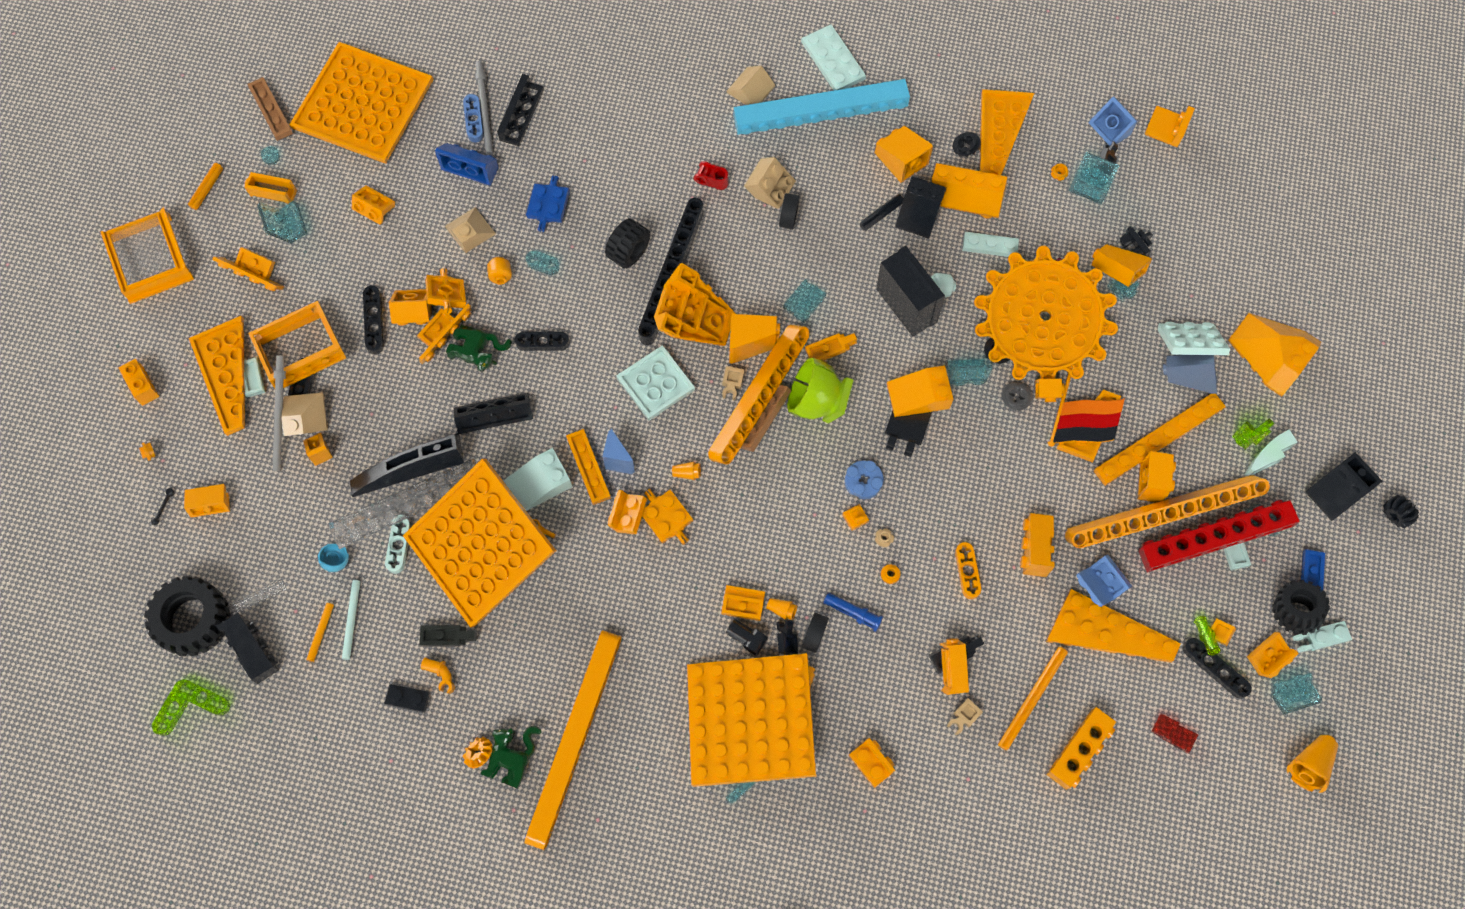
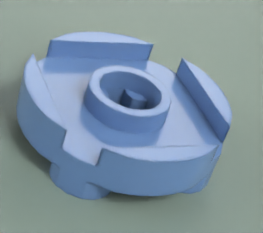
M858 461L847 469L844 481L845 487L851 495H855L859 499H870L879 493L884 479L882 471L873 461ZM861 476L868 477L867 484L859 481Z

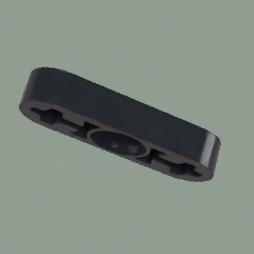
M520 332L515 336V344L521 351H563L570 344L569 337L565 332ZM544 337L547 339V343L539 345L537 340ZM523 338H526L525 344H521ZM560 338H563L564 340L562 344L558 343Z

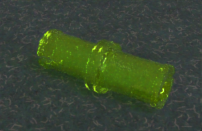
M1205 616L1196 617L1194 623L1199 631L1200 641L1204 642L1209 655L1218 654L1221 649L1215 639L1216 634L1214 630L1210 628L1207 622V618Z

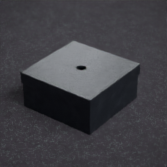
M905 245L898 252L881 262L876 290L913 337L929 326L931 327L938 323L945 295Z

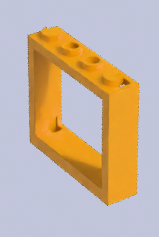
M318 301L248 333L274 389V370L262 345L321 318L333 345L285 367L286 379L283 381V388L346 359Z

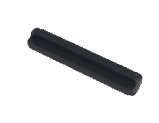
M897 194L860 222L862 230L867 231L903 203L904 198Z

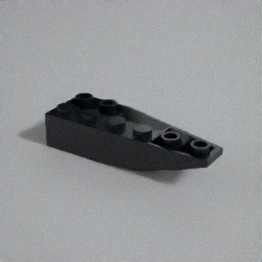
M459 433L420 444L370 467L350 480L351 496L356 497L464 463Z

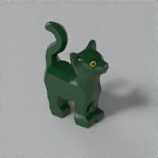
M461 325L459 329H455L453 337L456 340L465 339L463 346L449 344L446 353L449 359L453 360L455 357H458L466 363L475 364L478 371L484 372L491 365L497 364L492 359V354L482 353L487 342L491 340L495 349L505 351L511 347L512 341L507 339L505 344H501L498 336L493 333H485L480 329Z
M530 726L524 731L523 741L527 747L524 752L515 751L507 747L513 740L515 730L511 728L509 730L495 729L492 733L495 745L492 749L487 769L481 771V775L493 779L500 767L508 769V774L502 778L501 783L519 789L524 778L525 767L535 750V744L531 739V735L541 734V729L537 726Z

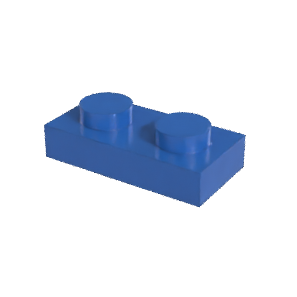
M1305 549L1302 555L1301 580H1304L1305 583L1313 582L1312 585L1320 586V591H1323L1324 552Z

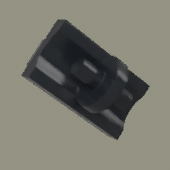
M1130 226L1120 238V243L1124 248L1133 244L1135 249L1131 252L1150 257L1149 253L1151 251L1148 247L1153 244L1150 241L1153 234L1151 232L1145 234L1143 230H1140L1137 234L1133 227Z

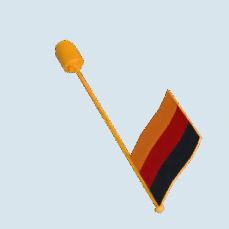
M1068 373L1065 392L1062 394L1051 439L1047 442L1048 446L1053 447L1056 443L1065 442L1101 443L1115 440L1125 398L1113 401L1078 400L1065 402L1071 379Z

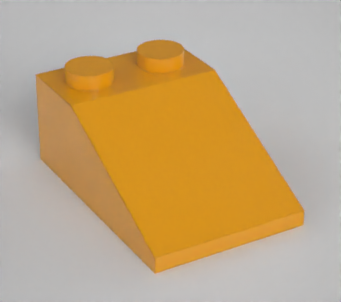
M945 365L925 368L886 383L894 417L950 409L954 400Z

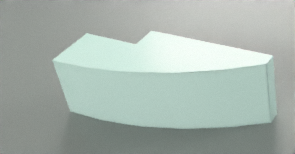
M1290 429L1278 435L1257 454L1249 465L1245 477L1265 470L1286 457L1283 452L1291 449L1297 443Z

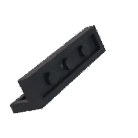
M521 75L497 131L500 141L519 147L544 90V86L530 83L529 75ZM529 89L538 91L536 95L531 97L528 95ZM530 102L531 108L523 111L522 105ZM524 117L525 122L517 126L516 119ZM515 131L519 134L517 140L509 138V135Z
M529 393L454 407V421L459 434L533 419Z

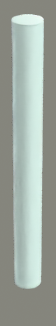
M352 580L342 659L350 660L360 588V581Z

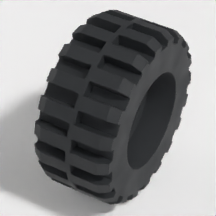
M183 576L182 580L176 577L171 579L172 583L168 584L165 582L162 584V589L160 591L155 590L152 594L154 596L152 601L148 600L146 606L149 607V610L144 613V618L148 619L144 624L145 628L149 630L148 635L163 649L185 657L187 654L197 656L199 654L198 651L205 653L209 651L208 647L211 645L215 647L219 643L217 639L220 636L223 638L225 635L222 631L219 632L216 626L227 620L226 617L230 616V609L226 607L228 602L223 597V594L209 582L199 577ZM200 600L203 605V615L200 622L188 632L176 633L172 625L176 610L187 601Z

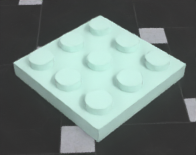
M1174 322L1158 324V332L1171 354L1229 355L1230 347L1216 326L1210 322H1203L1202 324H1194L1192 322H1184V324Z
M663 345L616 375L617 380L648 421L695 391L694 385Z

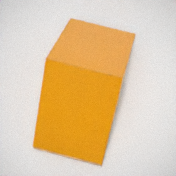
M321 432L303 440L306 454L315 466L333 458Z

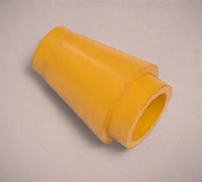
M693 461L672 466V476L696 480V478L701 477L700 463Z
M770 598L766 609L783 619L793 620L797 611V605L792 601Z

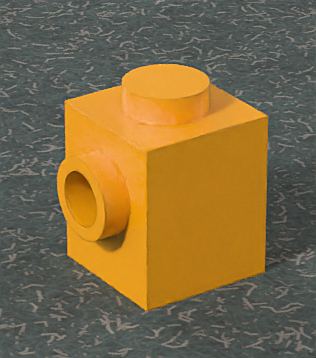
M1062 379L1035 380V399H1045V402H1056V399L1062 398V394L1065 392Z

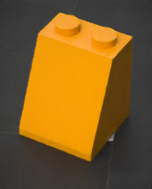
M903 126L900 129L893 130L886 138L879 139L876 143L875 154L898 181L902 183L929 165L933 145L906 126Z
M732 314L729 363L733 364L772 350L780 335V323H777V316Z

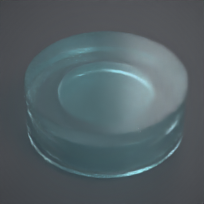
M268 146L261 151V158L264 163L273 165L280 160V153L277 148Z

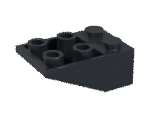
M1355 452L1306 490L1305 493L1333 521L1383 481Z

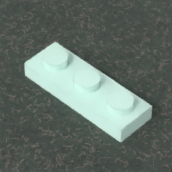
M965 232L962 251L1009 257L1013 252L1018 253L1019 239Z

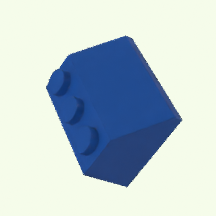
M445 143L435 149L441 170L491 186L499 169L497 160L493 156L483 155L475 150H467L457 144L452 145L449 143Z

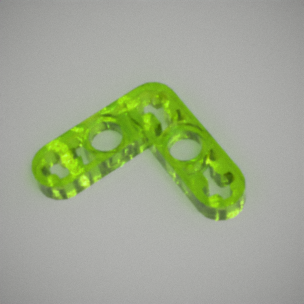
M179 680L172 688L152 723V730L160 736L169 735L189 702L217 716L227 714L230 709V703L226 698L189 680ZM184 686L192 690V695L180 690L181 687ZM201 692H205L207 699L203 703H198L197 696ZM213 700L217 703H221L224 707L222 709H218L210 703ZM177 702L179 705L178 710L175 713H170V704ZM166 714V715H168V716H170V717H173V718H172V720H170V719L164 717V715ZM165 723L166 729H161L159 724Z

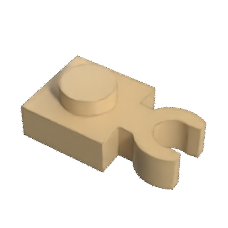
M726 366L722 386L726 387L722 392L723 399L726 398L727 393H732V400H736V389H741L744 369Z
M967 698L953 713L957 719L950 720L947 727L949 728L952 724H956L958 730L955 735H959L963 731V725L965 724L969 728L983 711Z

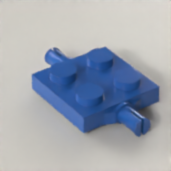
M552 175L549 185L534 184L526 216L528 219L540 221L537 228L540 232H545L546 224L549 222L562 223L570 190L569 188L557 186L558 176L554 177Z

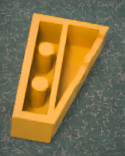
M1030 513L1023 521V530L1026 532L1021 544V548L1024 549V556L1021 557L1020 568H1023L1024 575L1047 577L1055 567V562L1051 561V553H1054V546H1052L1054 516Z

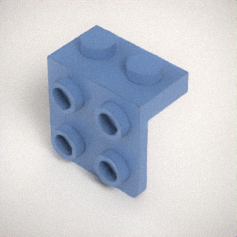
M1108 554L1091 567L1076 575L1079 584L1088 591L1091 600L1100 607L1115 600L1132 587Z

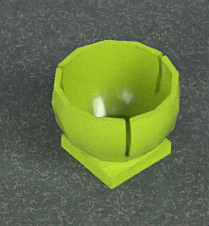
M815 358L807 359L800 367L795 378L809 385L793 381L790 389L791 393L787 401L788 412L796 417L809 420L823 417L822 421L829 424L845 414L853 379L846 377L840 380L833 367Z

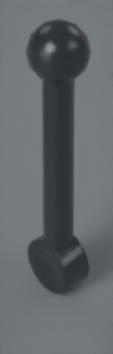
M172 488L166 489L165 493L167 495L155 518L151 520L152 525L159 524L161 513L169 498L174 495Z

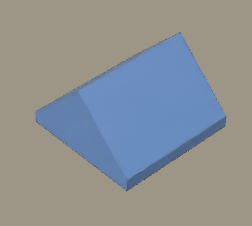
M1113 96L1088 123L1111 146L1112 141L1118 144L1129 137L1138 121Z
M609 430L602 456L605 469L627 474L635 473L633 459L613 430Z

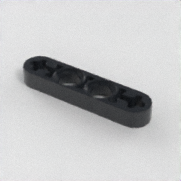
M370 285L363 290L365 346L369 353L379 354L384 348L382 299L379 289L374 285ZM371 292L375 293L373 294L374 302H371V298L369 296L371 295ZM377 308L378 311L375 315H369V309ZM376 324L379 326L375 332L369 331L371 325ZM372 337H375V340H376V342H377V345L375 346V348H372V345H373V338H372Z
M1190 638L1184 642L1183 652L1230 694L1242 699L1251 693V684L1197 638ZM1192 644H1195V645H1196V647H1195L1196 650H1194V651H1191V650H1190V648H1191L1190 645H1192ZM1204 651L1205 653L1198 658L1197 656L1200 652ZM1205 656H1210L1213 659V666L1210 667L1204 663ZM1221 670L1228 671L1230 675L1229 680H1223L1220 677ZM1234 679H1236V681L1234 682V684L1229 685V683H1231ZM1243 685L1244 692L1239 693L1238 686Z

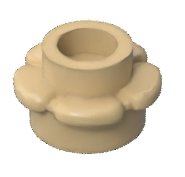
M879 529L875 534V542L881 547H888L894 541V536L889 529Z

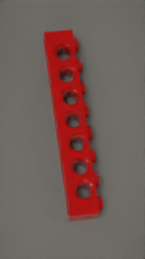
M1278 500L1266 508L1262 505L1254 508L1253 512L1246 513V511L1237 513L1231 519L1223 517L1218 519L1215 524L1204 523L1199 525L1198 529L1192 531L1188 528L1180 531L1179 535L1172 536V534L1163 536L1157 542L1149 540L1142 544L1143 546L1138 552L1148 573L1292 528L1300 520L1291 500L1285 502ZM1269 514H1273L1277 521L1272 520ZM1251 520H1255L1258 523V527L1252 525ZM1232 525L1237 526L1240 532H1235ZM1214 531H1218L1222 538H1217L1214 535ZM1195 537H1200L1203 540V544L1197 543ZM1177 543H1182L1185 546V550L1179 549ZM1158 548L1164 549L1167 555H1161L1158 552Z

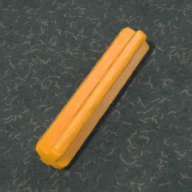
M213 163L188 202L190 208L194 210L199 208L223 170L220 164Z

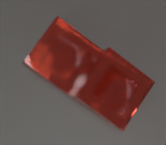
M1160 713L1151 732L1176 748L1190 754L1199 734L1180 726V722Z

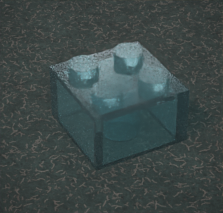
M1086 152L1068 191L1102 205L1120 165Z

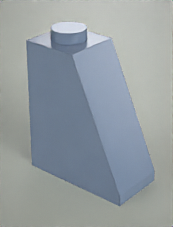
M1214 355L1167 356L1166 364H1163V374L1167 375L1169 383L1217 394Z

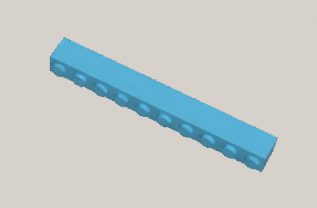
M901 79L734 107L733 117L737 135H746L751 132H764L769 129H782L787 126H800L805 123H817L823 120H835L859 114L867 115L871 112H884L895 108L902 109L908 106L910 94L906 80Z

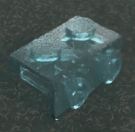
M1311 673L1299 674L1292 679L1280 680L1274 684L1271 697L1283 715L1321 703L1322 697L1311 683L1313 678Z

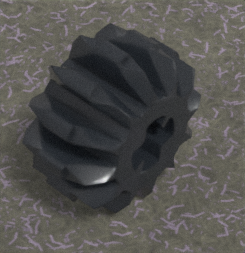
M1404 495L1393 496L1383 505V512L1387 515L1386 518L1398 528L1402 527L1405 529L1414 524L1419 518V510L1415 508L1416 505Z

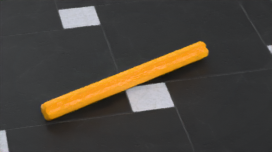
M1058 647L999 741L998 746L1003 750H1008L1068 654L1066 649Z

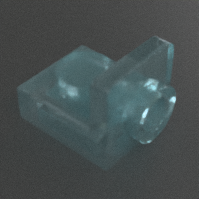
M1114 279L1107 287L1123 302L1127 298L1132 299L1138 293L1137 288L1140 284L1136 282L1127 287Z

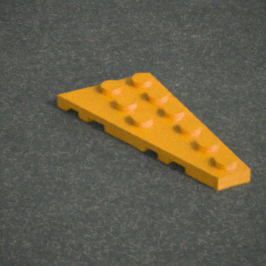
M982 89L979 171L1002 175L1034 93Z
M239 316L189 338L222 429L227 436L245 428L244 318Z
M1073 589L1069 590L1046 640L1049 643L1055 642L1097 651L1122 653L1128 656H1140L1170 663L1174 661L1181 643L1105 605L1102 607L1098 606L1091 598Z

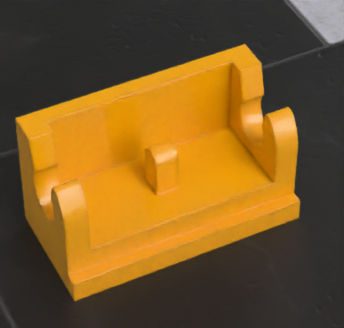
M219 484L185 490L184 509L191 518L230 512L229 493H226V486Z

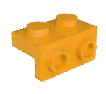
M1274 632L1254 649L1247 658L1258 675L1272 678L1277 676L1282 668L1290 664L1299 653L1297 650L1288 647L1279 632Z

